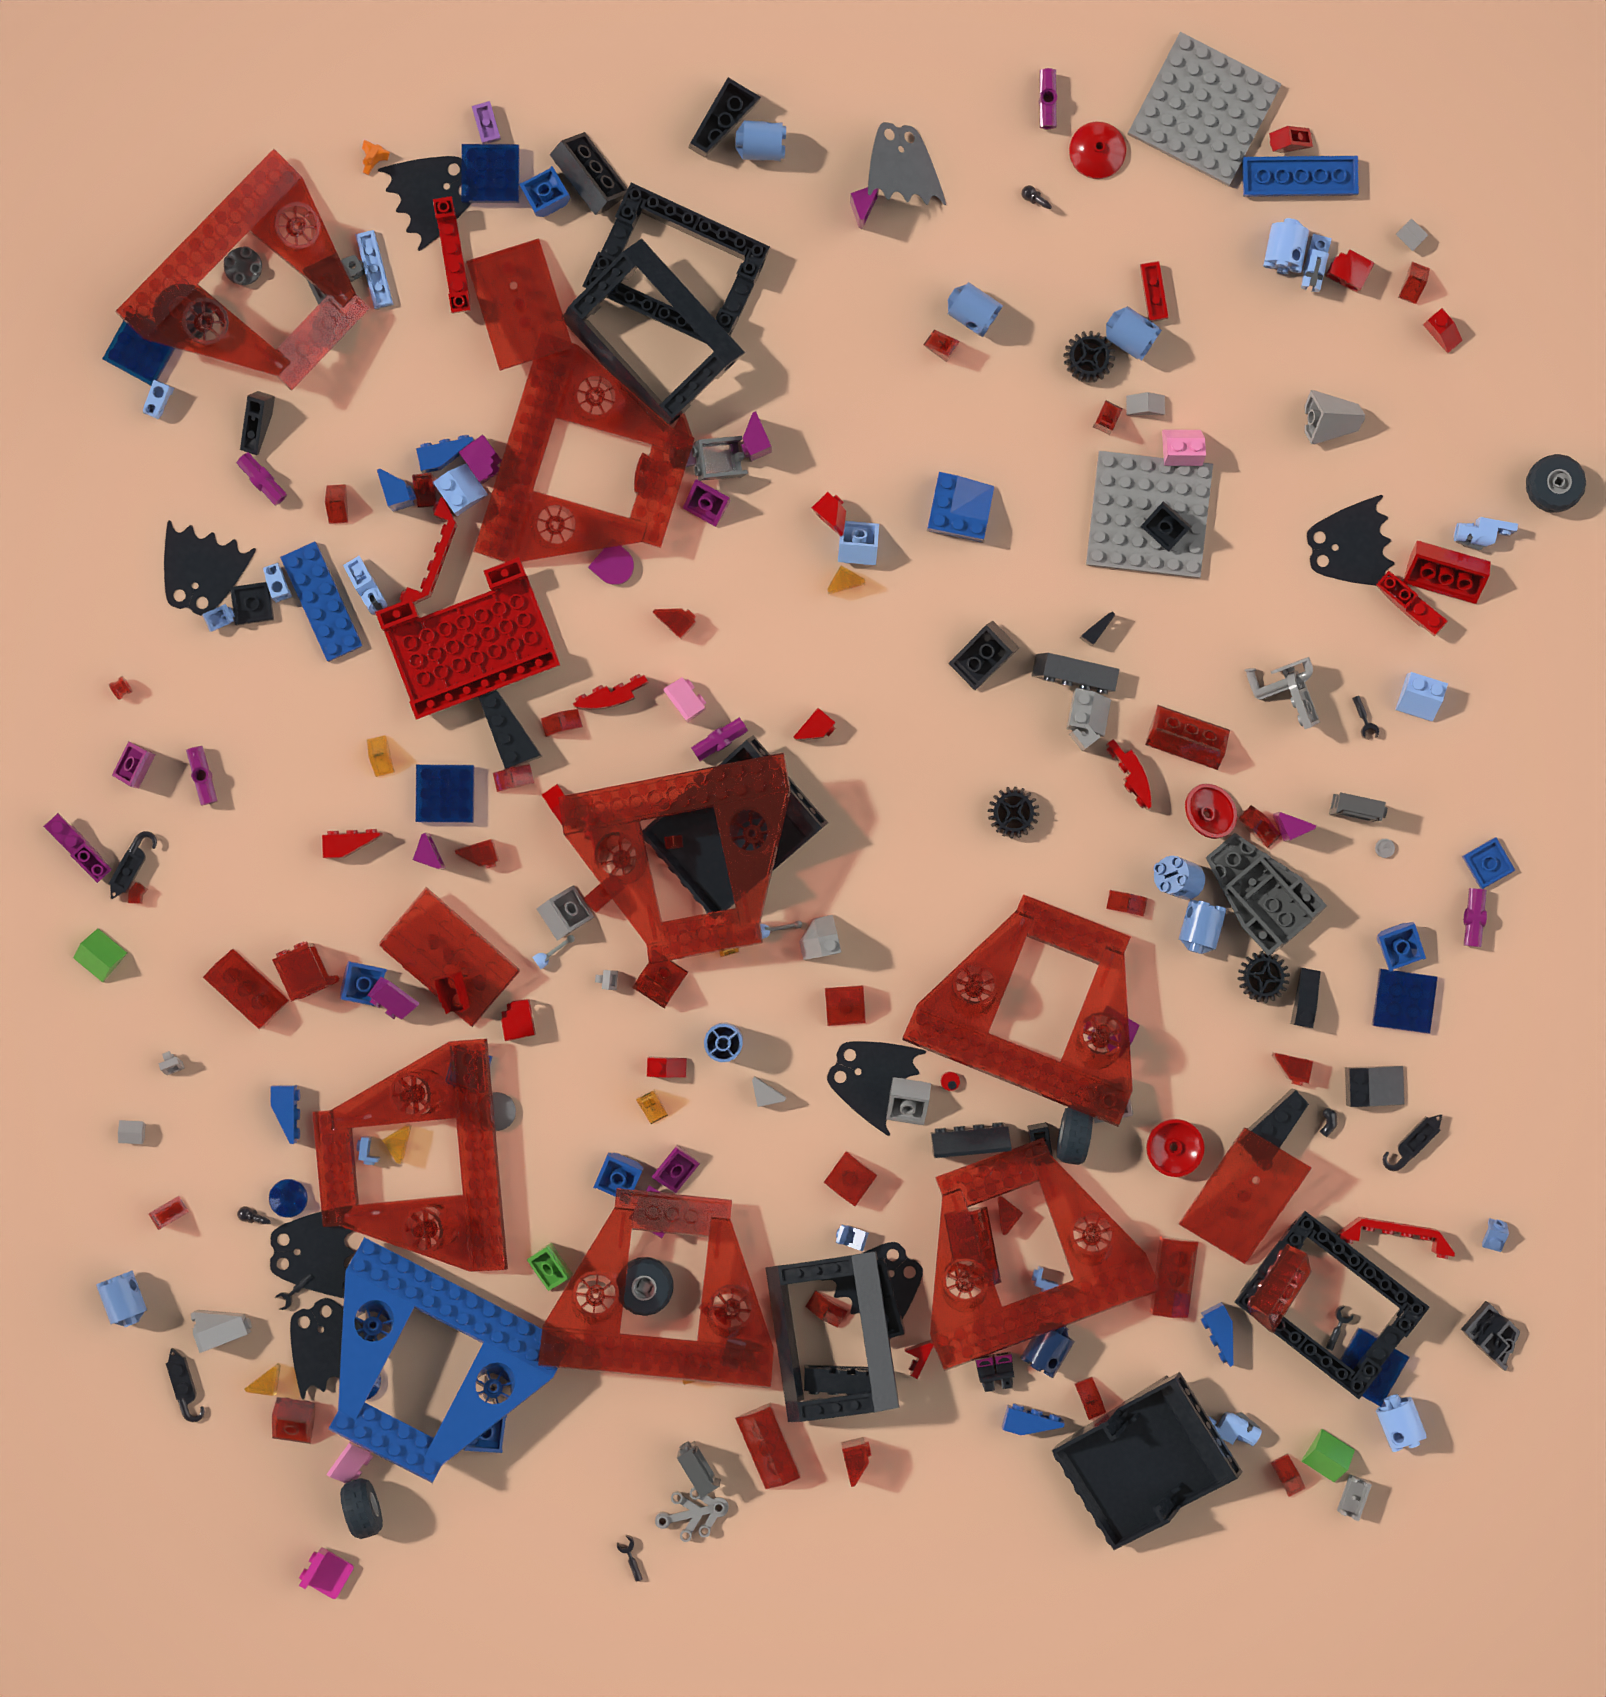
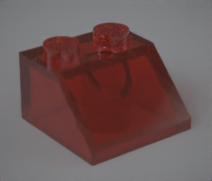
M656 951L632 988L662 1008H665L688 974V971Z
M863 985L825 988L827 1026L866 1023Z
M845 1151L824 1183L850 1204L856 1206L878 1175Z
M277 1397L272 1413V1438L311 1444L315 1420V1403L308 1400L301 1401L288 1397Z
M864 1437L841 1442L851 1487L857 1484L869 1464V1457L872 1456L869 1441L865 1442Z

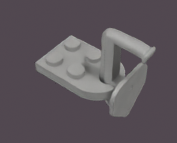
M1309 657L1271 671V674L1283 671L1285 679L1261 688L1255 675L1256 668L1245 669L1255 698L1264 699L1290 689L1292 695L1291 703L1298 710L1299 715L1297 717L1300 725L1304 726V729H1308L1320 723L1305 684L1313 673V666ZM1302 663L1305 671L1299 673L1295 671L1294 666Z

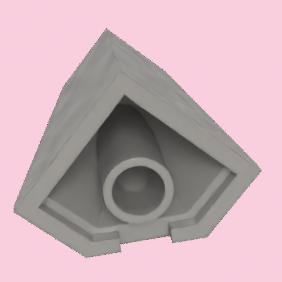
M1315 390L1310 391L1305 404V414H1308V425H1305V434L1311 444L1321 443L1359 431L1361 424L1365 420V414L1359 404Z
M833 915L814 918L799 941L803 960L841 953Z
M196 1310L191 1313V1320L196 1322L193 1328V1336L199 1353L248 1335L251 1332V1321L243 1313Z

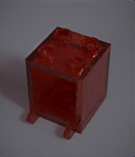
M303 941L294 945V950H283L276 954V958L272 959L291 1002L301 1000L340 980L338 975H328L314 943Z

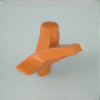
M366 140L363 141L362 149L366 153V157L363 159V164L365 165L363 173L369 175L379 161H388L390 152L378 144L375 145Z

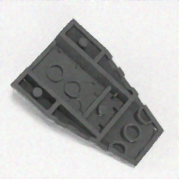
M1236 833L1231 835L1206 857L1242 928L1268 956L1287 944L1327 907L1302 877L1293 873Z

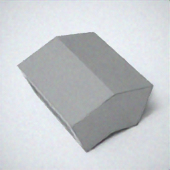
M1412 218L1396 233L1412 251L1428 236Z
M119 1120L118 1143L143 1144L146 1124L143 1121Z

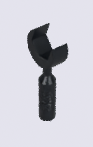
M1360 696L1353 697L1352 699L1358 714L1365 723L1361 729V736L1365 738V731L1370 728L1375 731V738H1377L1379 728L1373 723H1368L1367 713Z
M310 1273L295 1285L290 1293L281 1292L276 1295L275 1298L282 1296L286 1299L285 1306L279 1310L289 1308L292 1304L291 1296L299 1293L307 1283L314 1279Z
M1344 1305L1339 1306L1335 1311V1316L1339 1323L1333 1329L1325 1347L1333 1351L1341 1333L1342 1323H1349L1354 1314H1351L1348 1318L1342 1317L1341 1310L1345 1307Z
M626 1535L630 1541L629 1546L621 1547L617 1542V1548L621 1553H627L629 1557L628 1563L635 1582L643 1578L637 1562L631 1554L634 1540L630 1535Z

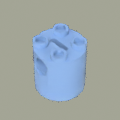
M1291 218L1284 219V222L1273 223L1270 229L1263 267L1268 269L1275 268L1277 273L1288 274L1289 271L1301 273L1309 230L1298 220Z
M1398 1394L1386 1397L1384 1399L1385 1404L1378 1407L1376 1413L1392 1452L1400 1451L1405 1446H1409V1448L1419 1446L1420 1441L1426 1439L1427 1436L1413 1399L1411 1397L1401 1398Z

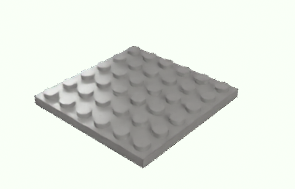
M1180 32L1127 135L1229 186L1281 83Z
M1099 451L1086 565L1200 578L1213 464L1203 463L1202 466H1164V458ZM1163 501L1192 526L1169 552L1140 527Z

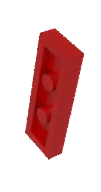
M1160 262L1140 264L1148 320L1152 322L1168 319Z

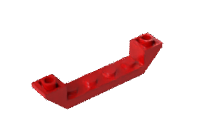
M452 196L433 199L448 282L451 313L471 311L460 234Z
M440 497L439 501L435 502L433 512H435L434 516L436 518L447 521V525L444 524L440 532V535H442L441 541L435 545L434 553L436 554L434 560H430L427 571H429L428 576L423 578L420 588L422 592L407 587L406 591L403 590L400 595L399 601L401 602L411 598L415 605L430 598L434 591L458 526L446 500Z
M1358 1217L1337 1232V1236L1350 1244H1353V1241H1359L1361 1226L1366 1231L1374 1232L1376 1228L1382 1229V1233L1391 1235L1394 1234V1231L1401 1232V1236L1410 1238L1413 1235H1420V1239L1431 1241L1433 1238L1431 1252L1437 1254L1436 1257L1448 1259V1256L1455 1257L1453 1249L1442 1234L1434 1228Z

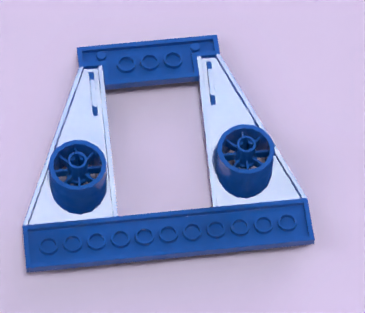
M364 1237L345 1271L338 1412L328 1430L433 1484L441 1466L553 1379L570 1343ZM414 1308L483 1343L434 1438L365 1403ZM369 1312H377L379 1314L377 1317H371ZM366 1313L368 1318L364 1321L358 1317ZM382 1314L388 1321L381 1322L379 1319L380 1315ZM355 1321L362 1324L363 1328L356 1330ZM390 1324L391 1331L389 1333L382 1330V1326ZM363 1332L365 1339L360 1337L358 1334ZM379 1333L385 1336L383 1339L378 1341L377 1336ZM494 1373L499 1376L497 1379H491L490 1374ZM485 1374L488 1379L486 1383L478 1380L479 1377ZM501 1376L507 1381L506 1384H501L498 1381ZM476 1384L482 1386L483 1391L477 1392ZM510 1386V1396L502 1392L503 1388ZM479 1395H483L486 1401H483ZM502 1396L506 1400L499 1403L497 1397ZM487 1401H495V1404L487 1403Z

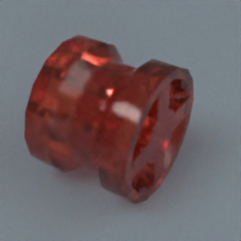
M123 676L119 677L118 681L109 684L111 691L118 700H121L123 695L133 692Z

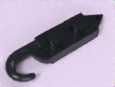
M143 831L134 838L108 883L110 884L111 899L128 892L146 860L144 851L139 848L142 840L148 837L153 842L152 848L155 849L157 846V839L153 833Z
M1443 1115L1425 1116L1399 1143L1398 1152L1402 1158L1396 1164L1391 1165L1388 1163L1387 1157L1389 1152L1383 1155L1382 1161L1385 1168L1393 1172L1402 1169L1441 1131L1439 1128Z
M171 1348L168 1362L165 1364L176 1400H178L184 1419L189 1422H198L203 1418L205 1410L201 1406L198 1416H192L189 1412L187 1405L195 1400L197 1393L186 1357H182L174 1348Z

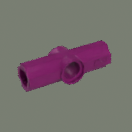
M1045 68L1039 71L1040 128L1051 130L1057 127L1056 69ZM1051 96L1053 101L1046 102L1043 97Z
M249 452L243 454L236 463L248 475L249 480L275 506L286 498V492L274 481V477Z
M739 717L723 728L716 729L707 738L691 747L698 760L702 761L716 751L719 752L729 746L733 740L748 732V729Z
M203 746L187 749L186 752L192 771L191 777L195 782L201 806L217 802L212 772L209 770ZM204 770L206 773V777L204 780L200 781L198 779V773Z
M1469 888L1468 904L1463 919L1465 925L1464 946H1482L1483 927H1485L1487 912L1485 910L1487 890Z

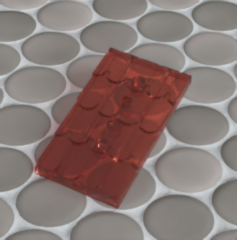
M539 238L466 261L500 371L573 348ZM514 282L517 283V288L511 289L510 285Z
M425 887L379 942V946L400 963L405 970L425 985L436 997L438 995L435 980L444 975L461 972L470 1007L463 1012L454 1011V1013L471 1027L474 1026L477 1020L480 1019L489 1006L492 1005L501 992L520 972V969L427 887ZM449 977L448 985L456 989L453 978ZM458 994L454 995L453 1004L457 1007H462L463 1005L460 1004Z
M1244 1127L1178 1224L1245 1264L1293 1194L1298 1190L1312 1167ZM1256 1176L1257 1182L1253 1183L1252 1179Z

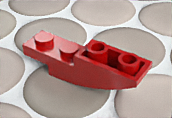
M1390 571L1376 584L1394 605L1419 627L1421 625L1434 637L1447 624L1448 620L1419 598L1414 590Z
M637 674L630 678L631 682L625 685L620 683L614 686V691L610 692L607 686L603 687V685L592 689V694L588 696L582 694L575 698L576 702L573 705L575 708L587 710L615 707L634 700L635 697L632 692L649 682L645 675Z
M1112 739L1106 744L1108 747L1106 751L1112 758L1116 757L1121 771L1124 774L1126 772L1129 774L1123 779L1125 781L1124 787L1129 793L1133 792L1137 797L1135 801L1141 808L1145 807L1146 810L1151 808L1150 786L1140 761L1132 749L1124 753L1117 742Z

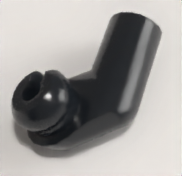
M1326 1108L1323 1112L1326 1124L1320 1130V1133L1326 1138L1337 1126V1113L1331 1108Z

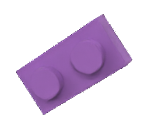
M490 101L472 106L482 144L501 140Z

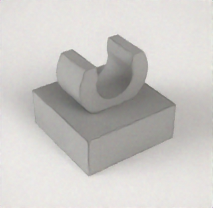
M604 970L603 975H596L595 982L602 983V989L616 990L618 971Z
M170 1051L162 1054L164 1062L159 1063V1067L164 1074L170 1075L185 1069L183 1061L177 1056L174 1057V1054H171Z

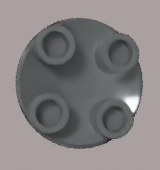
M246 246L233 249L224 258V271L233 283L248 285L255 282L261 275L262 261L254 250Z
M494 1092L486 1095L480 1101L477 1113L484 1127L493 1131H500L512 1124L515 1119L516 1108L512 1098L506 1094Z

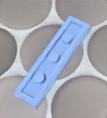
M371 230L355 234L374 309L394 305L375 231Z

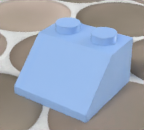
M467 464L454 468L433 481L456 516H459L488 496V493Z
M845 521L844 534L840 536L838 562L876 565L879 524Z
M1413 672L1406 674L1396 711L1432 722L1443 702L1448 683Z

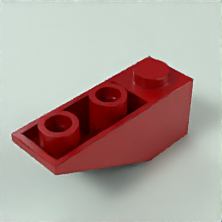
M366 829V833H358V830H346V834H339V831H327V835H322L323 858H345L382 837L383 833H377V829Z

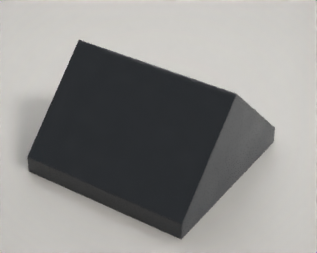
M1163 501L1140 527L1169 552L1192 526Z

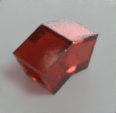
M682 835L664 837L666 849L683 847Z
M135 882L128 891V903L143 904V895L148 889L140 882Z

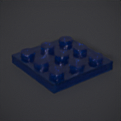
M462 144V203H519V144Z
M129 309L102 359L152 386L153 380L158 381L179 342L168 339L161 333L155 322Z
M416 764L415 822L474 823L475 765Z
M1379 969L1372 1026L1430 1034L1438 977Z
M1358 1327L1340 1360L1353 1369L1376 1340V1337ZM1394 1349L1381 1366V1372L1362 1397L1382 1407L1384 1399L1390 1393L1410 1357Z

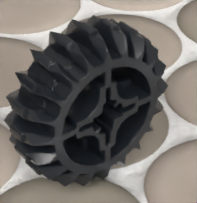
M1083 331L1081 333L1082 338L1076 334L1074 336L1075 340H1069L1071 346L1066 345L1065 350L1068 352L1063 354V357L1069 358L1064 361V365H1071L1067 368V371L1074 370L1073 378L1077 374L1080 375L1078 381L1086 377V383H1089L1090 377H1092L1093 382H1097V376L1101 380L1104 379V374L1108 375L1110 373L1108 368H1113L1114 366L1113 363L1109 362L1115 360V357L1110 355L1115 350L1108 349L1112 343L1108 342L1105 344L1106 336L1101 340L1099 332L1096 334V337L1093 336V331L1089 332V336ZM1085 343H1094L1099 347L1092 349L1087 344L1085 345ZM1079 346L1082 357L1075 362L1074 351ZM1103 352L1104 364L1100 368L1098 366L1097 356H1099L1100 353ZM1087 353H1089V355L1095 354L1092 358V361H1090V359H1085ZM1083 365H1088L1091 369H1094V371H1086L1081 369L1080 367Z
M1007 787V794L1000 790V798L997 795L993 796L997 802H989L991 806H994V809H988L987 812L993 813V816H989L988 820L995 819L991 826H999L996 829L997 833L1003 829L1002 836L1004 837L1007 835V832H1010L1009 836L1013 838L1016 832L1017 837L1020 838V831L1027 835V827L1030 830L1034 829L1030 823H1038V820L1033 819V816L1040 815V813L1034 812V809H1038L1039 805H1032L1036 798L1029 800L1030 792L1026 796L1023 795L1025 792L1024 788L1020 790V793H1017V787L1013 788V792ZM1007 797H1018L1021 799L1016 805H1010L1004 801ZM1025 803L1029 809L1028 820L1021 814V809ZM999 805L1006 811V816L1002 822L998 816ZM1019 806L1016 812L1019 817L1015 818L1014 815L1013 818L1010 817L1008 819L1011 813L1009 808L1012 807L1014 809V807L1017 808ZM1013 819L1023 824L1020 828H1009L1006 825Z
M1260 951L1259 957L1256 953H1252L1253 960L1248 956L1246 957L1248 964L1241 963V966L1245 967V969L1238 970V973H1243V977H1238L1237 980H1244V983L1240 984L1239 987H1246L1243 991L1245 995L1251 992L1249 999L1252 1000L1256 995V1002H1260L1263 997L1264 1003H1267L1268 997H1270L1271 1001H1275L1274 994L1281 997L1282 994L1279 990H1287L1282 985L1283 983L1289 984V981L1284 980V977H1289L1290 973H1284L1288 966L1281 967L1284 963L1283 959L1277 962L1279 955L1275 954L1271 958V955L1268 956L1266 954L1265 957L1264 951ZM1264 961L1259 971H1250L1256 963ZM1270 963L1276 967L1278 977L1271 974ZM1266 972L1265 975H1268V977L1272 978V980L1264 979L1262 982V979H1260L1259 976H1255V974L1260 975ZM1249 976L1257 980V991L1251 986ZM1269 982L1277 983L1271 991L1263 993Z

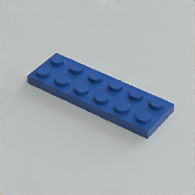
M1358 156L1243 157L1242 160L1243 197L1350 196L1359 194Z
M314 541L281 556L280 558L328 662L363 647L317 543Z

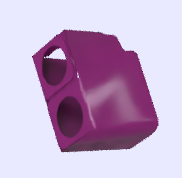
M483 434L459 451V454L481 484L497 475V472L500 471L498 464L502 460Z

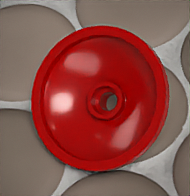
M1099 121L1087 123L1080 127L1071 139L1069 146L1070 160L1075 169L1088 178L1103 179L1110 177L1121 168L1125 160L1126 143L1124 137L1111 124ZM1101 144L1102 149H1097L1096 145Z
M1200 784L1188 793L1185 800V812L1188 821L1198 833L1207 838L1219 839L1233 831L1237 822V810L1232 798L1226 791L1213 784Z
M1169 1119L1158 1124L1151 1131L1146 1144L1147 1156L1152 1166L1160 1173L1170 1177H1181L1190 1174L1200 1165L1204 1156L1205 1147L1201 1133L1194 1125L1181 1119ZM1175 1143L1177 1145L1176 1150H1171V1144Z

